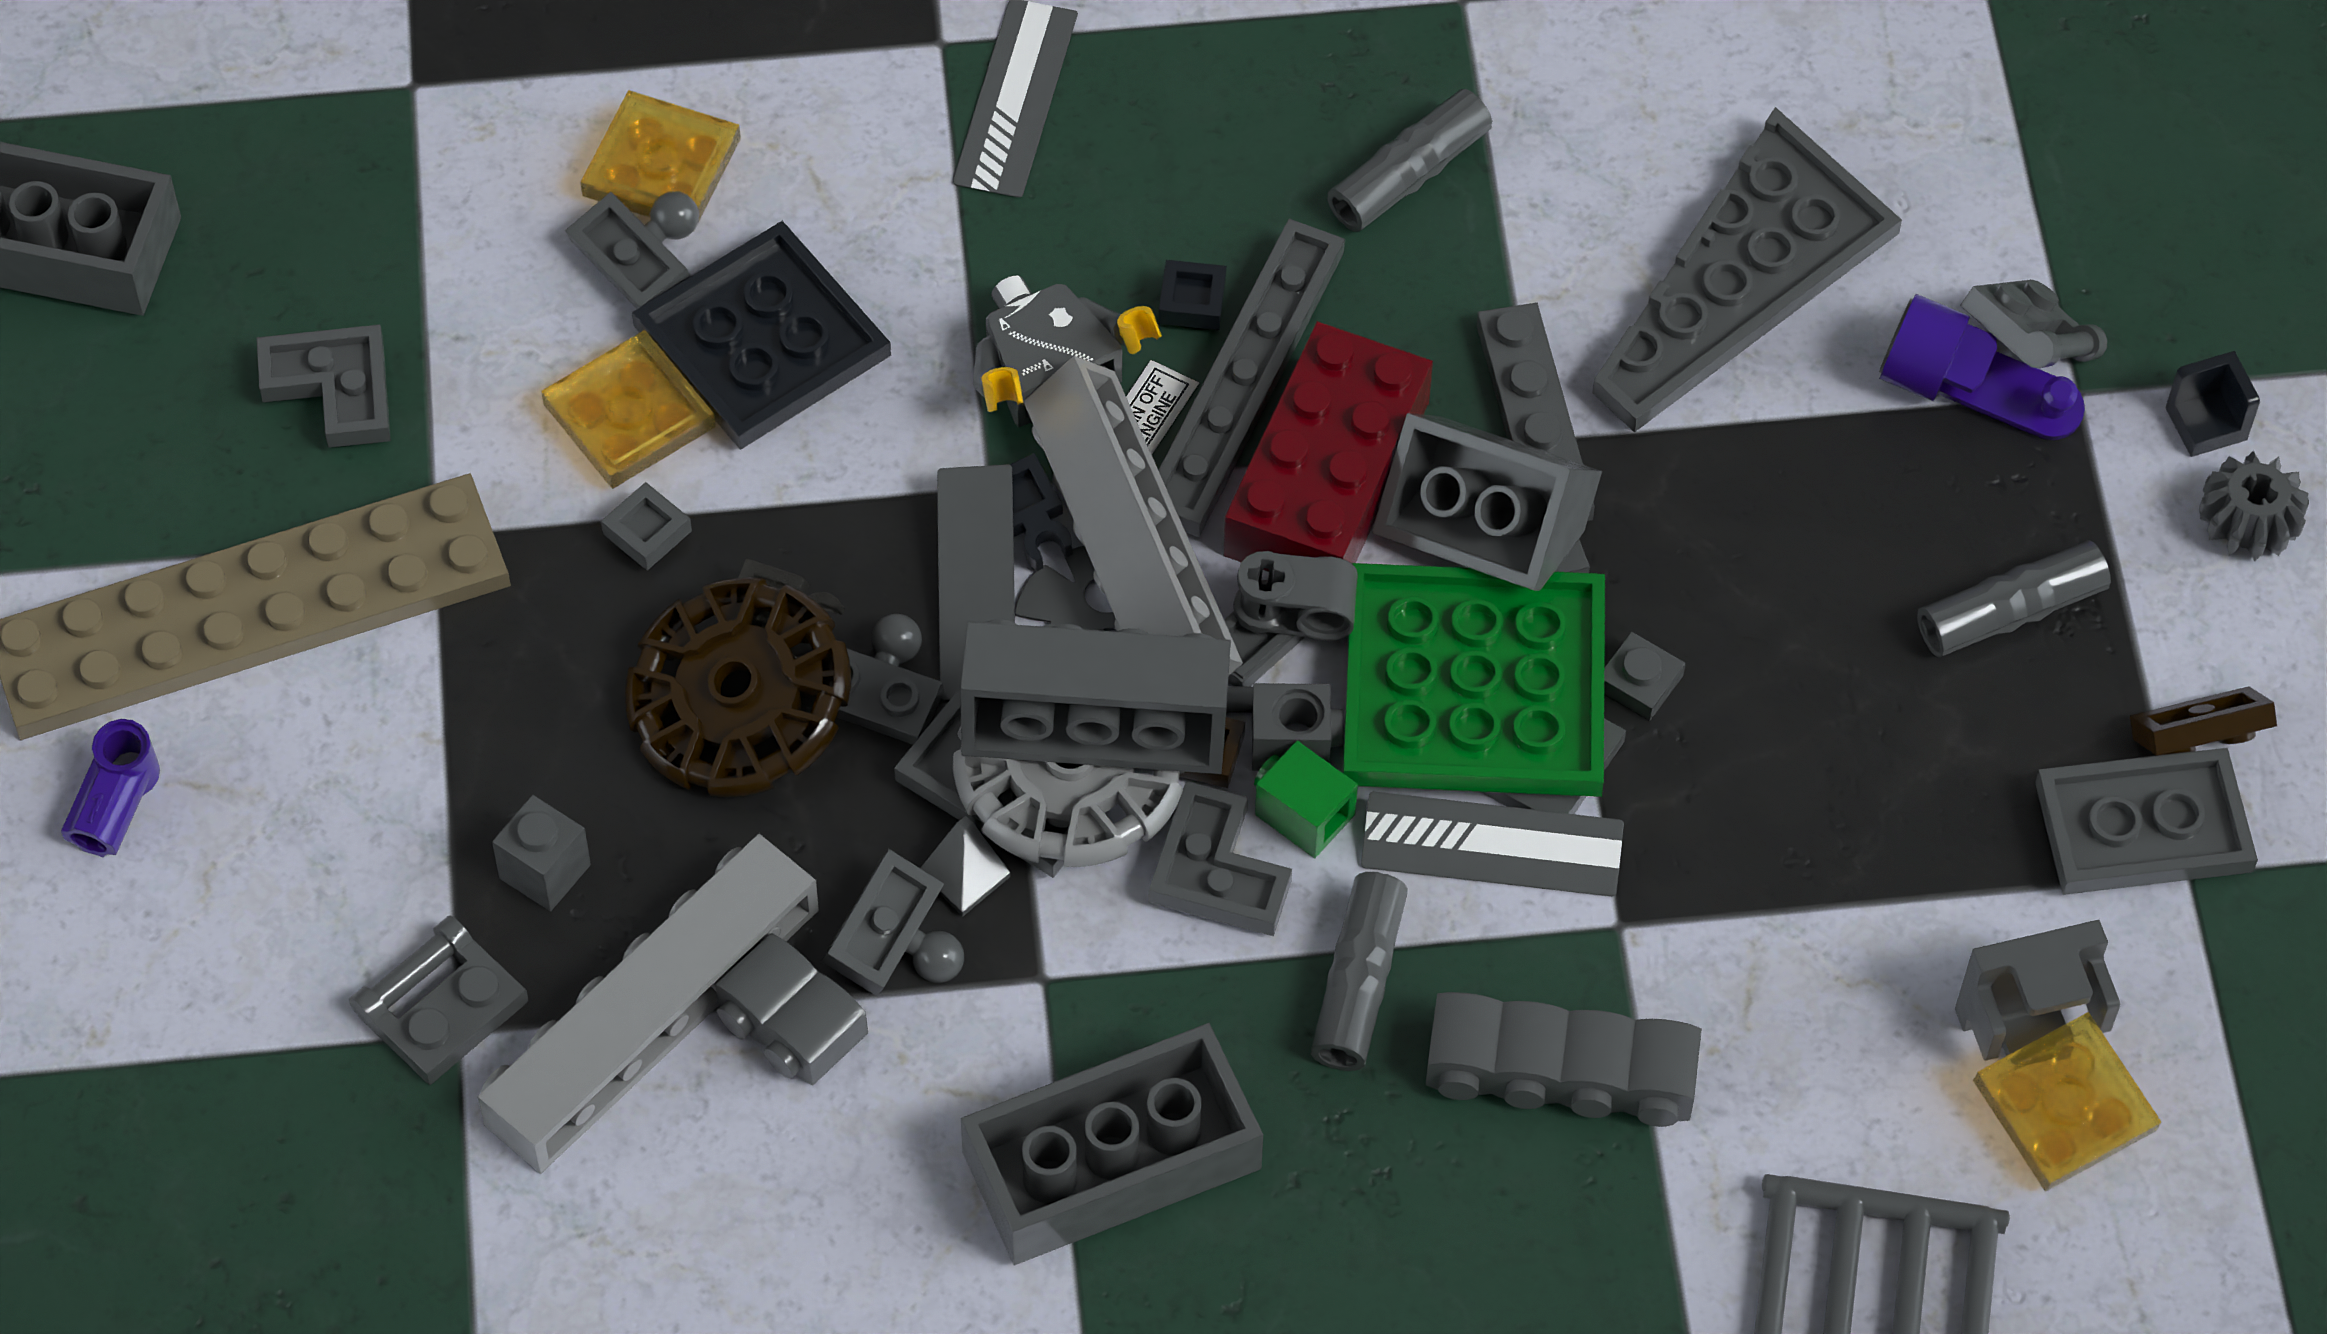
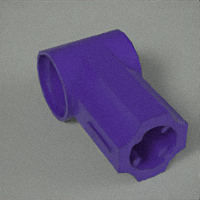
M128 719L110 721L102 726L94 736L92 743L94 758L61 830L62 836L66 841L73 843L84 852L100 857L117 855L142 796L152 790L159 779L160 767L148 732L141 724ZM129 752L139 754L137 759L130 764H113L116 758L122 754Z

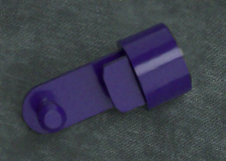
M1915 294L1913 299L1910 298L1880 367V380L1933 402L1936 396L1940 395L2043 439L2059 440L2068 437L2076 431L2083 419L2085 405L2083 397L2073 381L2063 376L2052 375L2038 368H2032L2026 363L1997 352L1996 337L1987 331L1968 324L1971 316L1919 294Z

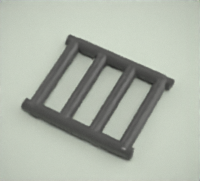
M1764 1175L1762 1179L1763 1198L1770 1199L1754 1334H1782L1797 1204L1837 1210L1823 1334H1851L1864 1215L1904 1221L1892 1334H1920L1931 1225L1971 1231L1961 1334L1989 1333L1998 1234H2005L2009 1224L2010 1214L2008 1210L1800 1177Z

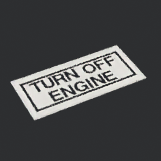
M1150 360L1126 396L1151 455L1199 384V382Z

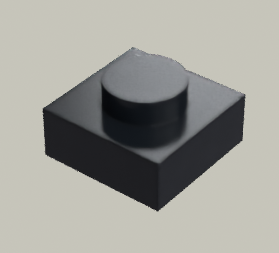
M1166 260L1158 324L1219 330L1227 266Z

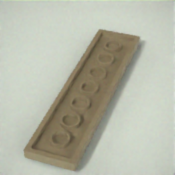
M471 473L1 618L0 680L21 741L510 587L509 573Z

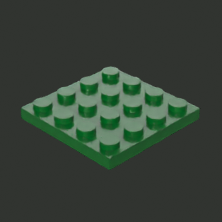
M1352 563L1357 569L1358 579L1354 629L1349 634L1343 774L1355 781L1358 786L1602 797L1604 784L1605 574L1554 572L1540 591H1534L1472 568Z

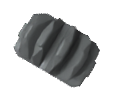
M2254 450L2245 457L2244 463L2229 456L2221 464L2219 472L2212 471V474L2207 477L2203 488L2204 497L2199 507L2200 519L2209 523L2207 528L2209 540H2228L2226 547L2229 556L2239 550V547L2248 549L2254 562L2263 555L2265 548L2279 556L2287 548L2289 540L2295 541L2296 537L2301 535L2306 522L2304 515L2309 505V493L2299 489L2301 483L2299 472L2282 473L2280 471L2279 456L2269 462V465L2260 463Z

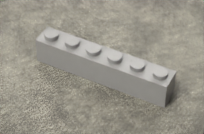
M1073 356L1023 402L1034 425L1032 427V434L1037 443L1044 449L1054 472L1052 475L1053 483L1065 498L1074 519L1073 530L1077 538L1085 545L1094 566V580L1101 591L1106 594L1116 618L1114 622L1115 629L1119 631L1133 628L1145 631L1148 634L1169 636L1201 633L1209 635L1214 639L1231 640L1230 675L1243 662L1118 377L1113 370Z
M758 834L744 848L736 847L729 851L718 864L715 875L698 891L692 889L683 894L672 907L669 918L652 934L644 933L637 937L627 948L623 961L605 978L599 976L591 980L580 992L576 1005L558 1022L552 1020L544 1024L535 1033L530 1041L529 1049L511 1066H500L487 1078L481 1089V1094L478 1096L484 1126L538 1173L542 1174L719 1006L715 987L716 983L768 935L773 933L787 941L819 911L816 880L761 834Z

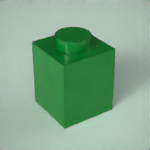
M1296 741L1282 757L1278 755L1271 756L1263 764L1255 777V816L1313 858H1316L1356 814L1358 784L1299 741Z

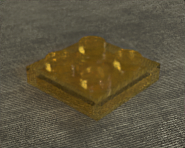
M628 90L580 182L582 196L600 201L608 193L612 192L631 212L650 217L652 205L660 195L670 191H680L689 195L695 201L699 210L700 221L741 140L740 125Z
M645 330L541 391L543 405L612 489L716 427L713 411Z
M2089 1012L1978 1071L1973 1079V1082L2045 1192L2154 1133L2162 1123Z

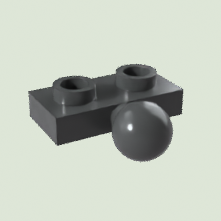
M670 191L660 195L652 205L650 212L651 220L645 225L610 192L565 230L571 242L636 309L691 277L687 268L662 244L665 239H683L689 236L697 227L699 221L697 204L689 195L683 192Z
M896 613L889 614L876 623L871 634V644L876 653L874 658L847 649L851 670V691L848 706L840 707L836 718L914 745L930 725L943 696L944 689L941 681L898 667L899 664L913 659L921 647L922 634L919 626L912 618ZM801 693L802 706L812 709L816 696Z
M889 849L882 856L821 962L876 996L885 987L904 952L912 956L913 966L923 979L933 983H943L953 979L959 974L964 964V950L959 940L952 934L944 931H932L925 934L918 929L944 883Z

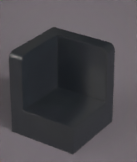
M2231 351L2178 368L2165 409L2190 456L2194 457L2247 441L2260 404V398L2236 352Z

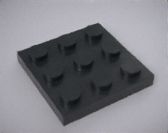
M783 220L632 312L633 325L740 450L891 356L890 341Z

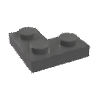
M380 324L256 337L259 389L263 402L323 396L325 435L328 448L391 441L384 343Z
M1186 781L1148 890V903L1274 936L1292 882V869L1233 853L1247 812L1248 797Z

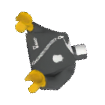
M1011 276L999 282L992 290L991 296L999 309L991 312L986 317V337L976 347L973 385L985 398L988 412L996 411L997 403L1007 401L1013 420L1017 427L1020 428L1032 422L1023 401L1073 356L1115 371L1121 383V345L1126 346L1130 354H1135L1141 350L1140 340L1151 337L1157 340L1162 335L1150 307L1137 306L1121 314L1085 297L1078 298L1066 285L1062 284L1052 285L1033 294L1023 277Z

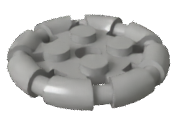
M960 726L959 731H958V733H957L960 740H961V726ZM961 749L953 754L955 785L967 814L971 816L977 815L984 823L982 828L983 834L995 844L1022 859L1039 863L1040 857L1064 860V867H1085L1106 863L1125 856L1128 853L1127 846L1140 838L1145 842L1149 841L1162 829L1176 809L1183 792V788L1178 781L1179 775L1184 773V771L1152 769L1154 771L1152 776L1135 773L1134 768L1083 764L1078 768L1066 769L1060 767L1055 762L962 756ZM1011 788L1017 799L1003 806L997 798L1001 793ZM1118 804L1126 813V817L1113 824L1105 812ZM1046 821L1055 827H1069L1068 834L1044 831Z

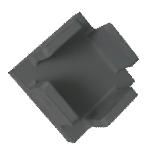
M2099 919L1972 949L1955 1011L1963 1032L1973 1030L1984 1061L1998 1058L2002 1046L2009 1065L2013 1069L2071 1056L2074 1043L2061 1010L2074 1006L2086 1005L2097 1034L2112 1030L2120 1008V1000L2104 961L2108 940Z

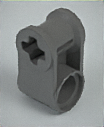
M1270 551L1256 552L1247 556L1240 564L1237 573L1239 590L1233 603L1234 616L1243 627L1257 633L1270 632L1308 636L1322 641L1343 639L1351 634L1354 629L1357 569L1352 563L1336 557L1314 558L1277 554ZM1264 568L1269 569L1268 580H1262ZM1260 604L1266 605L1265 615L1262 617L1259 616Z

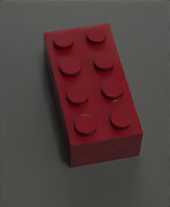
M1317 321L1225 515L1223 556L1242 562L1247 556L1256 552L1270 551L1277 554L1314 558L1336 557L1350 563H1356L1376 520L1407 413L1424 414L1429 403L1433 361ZM1268 568L1263 569L1264 571L1269 572Z

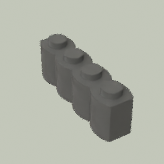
M1437 993L1426 1086L1437 1089L1443 1096L1455 1100H1470L1477 1097V1095L1493 1094L1504 1098L1508 1104L1522 1109H1536L1544 1104L1559 1103L1571 1107L1576 1114L1584 1117L1601 1118L1608 1116L1610 1113L1626 1112L1637 1116L1641 1122L1647 1125L1667 1127L1674 1125L1677 1121H1690L1695 1097L1702 1028L1667 1019L1635 1020L1621 1014L1599 1010L1568 1011L1554 1005L1539 1002H1502L1494 998L1471 993Z

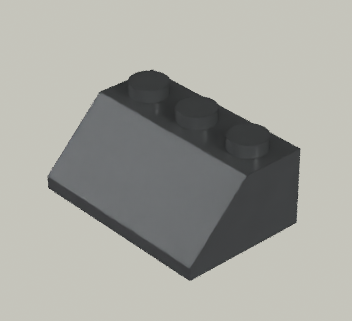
M1407 413L1372 533L1528 589L1540 591L1584 533L1602 471L1441 416Z

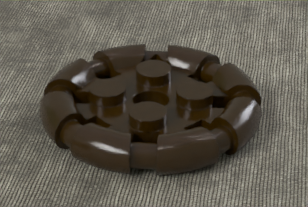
M731 578L702 586L703 593L684 603L679 598L653 621L638 643V647L642 651L636 667L628 668L625 686L626 714L630 730L639 732L643 741L640 751L648 762L672 782L688 790L694 785L708 788L709 795L717 797H743L759 794L774 789L772 784L774 780L791 771L798 776L810 767L822 755L838 732L839 727L834 722L840 707L848 706L851 691V670L846 645L844 642L836 640L832 632L835 622L815 600L788 585H784L781 589L767 586V582L763 578ZM761 610L771 613L765 629L751 625L754 616H758ZM715 615L719 623L709 626L698 633L695 625ZM800 643H809L812 651L796 659L790 648ZM665 660H682L675 678L661 673ZM735 671L751 673V683L743 694L733 698L721 695L722 682L729 674ZM800 693L816 696L810 713L800 711L802 708ZM676 710L682 720L665 728L662 721L666 718L667 713ZM774 735L780 749L759 759L753 746ZM705 743L711 744L718 751L714 763L700 759Z

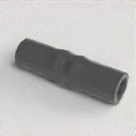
M1460 89L1419 122L1403 129L1395 140L1381 146L1370 160L1327 193V200L1334 215L1349 230L1360 232L1402 198L1418 191L1426 180L1438 175L1448 162L1492 128L1493 121L1486 105L1473 92L1467 89Z
M2087 540L2038 561L2016 565L2005 574L1987 577L1976 586L1918 609L1917 614L1920 632L1929 650L1936 657H1943L1994 635L2013 632L2025 623L2040 621L2053 611L2109 589L2111 583L2109 568L2099 547L2094 542Z
M1363 872L1354 878L1341 934L1335 946L1333 964L1328 973L1326 993L1311 1048L1312 1057L1329 1068L1342 1071H1356L1362 1069L1366 1063L1379 1007L1384 998L1386 979L1391 969L1393 950L1408 891L1405 883L1389 874Z

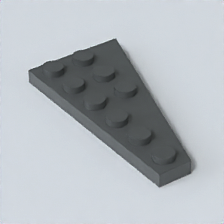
M1775 107L1766 120L1764 130L1754 145H1750L1740 159L1738 169L1726 187L1720 189L1676 255L1675 264L1665 279L1658 282L1649 296L1647 306L1635 324L1629 326L1595 377L1592 393L1635 433L1897 236L1900 232L1902 219Z

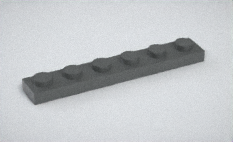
M1288 219L1158 470L1185 532L1200 537L1344 254V238Z

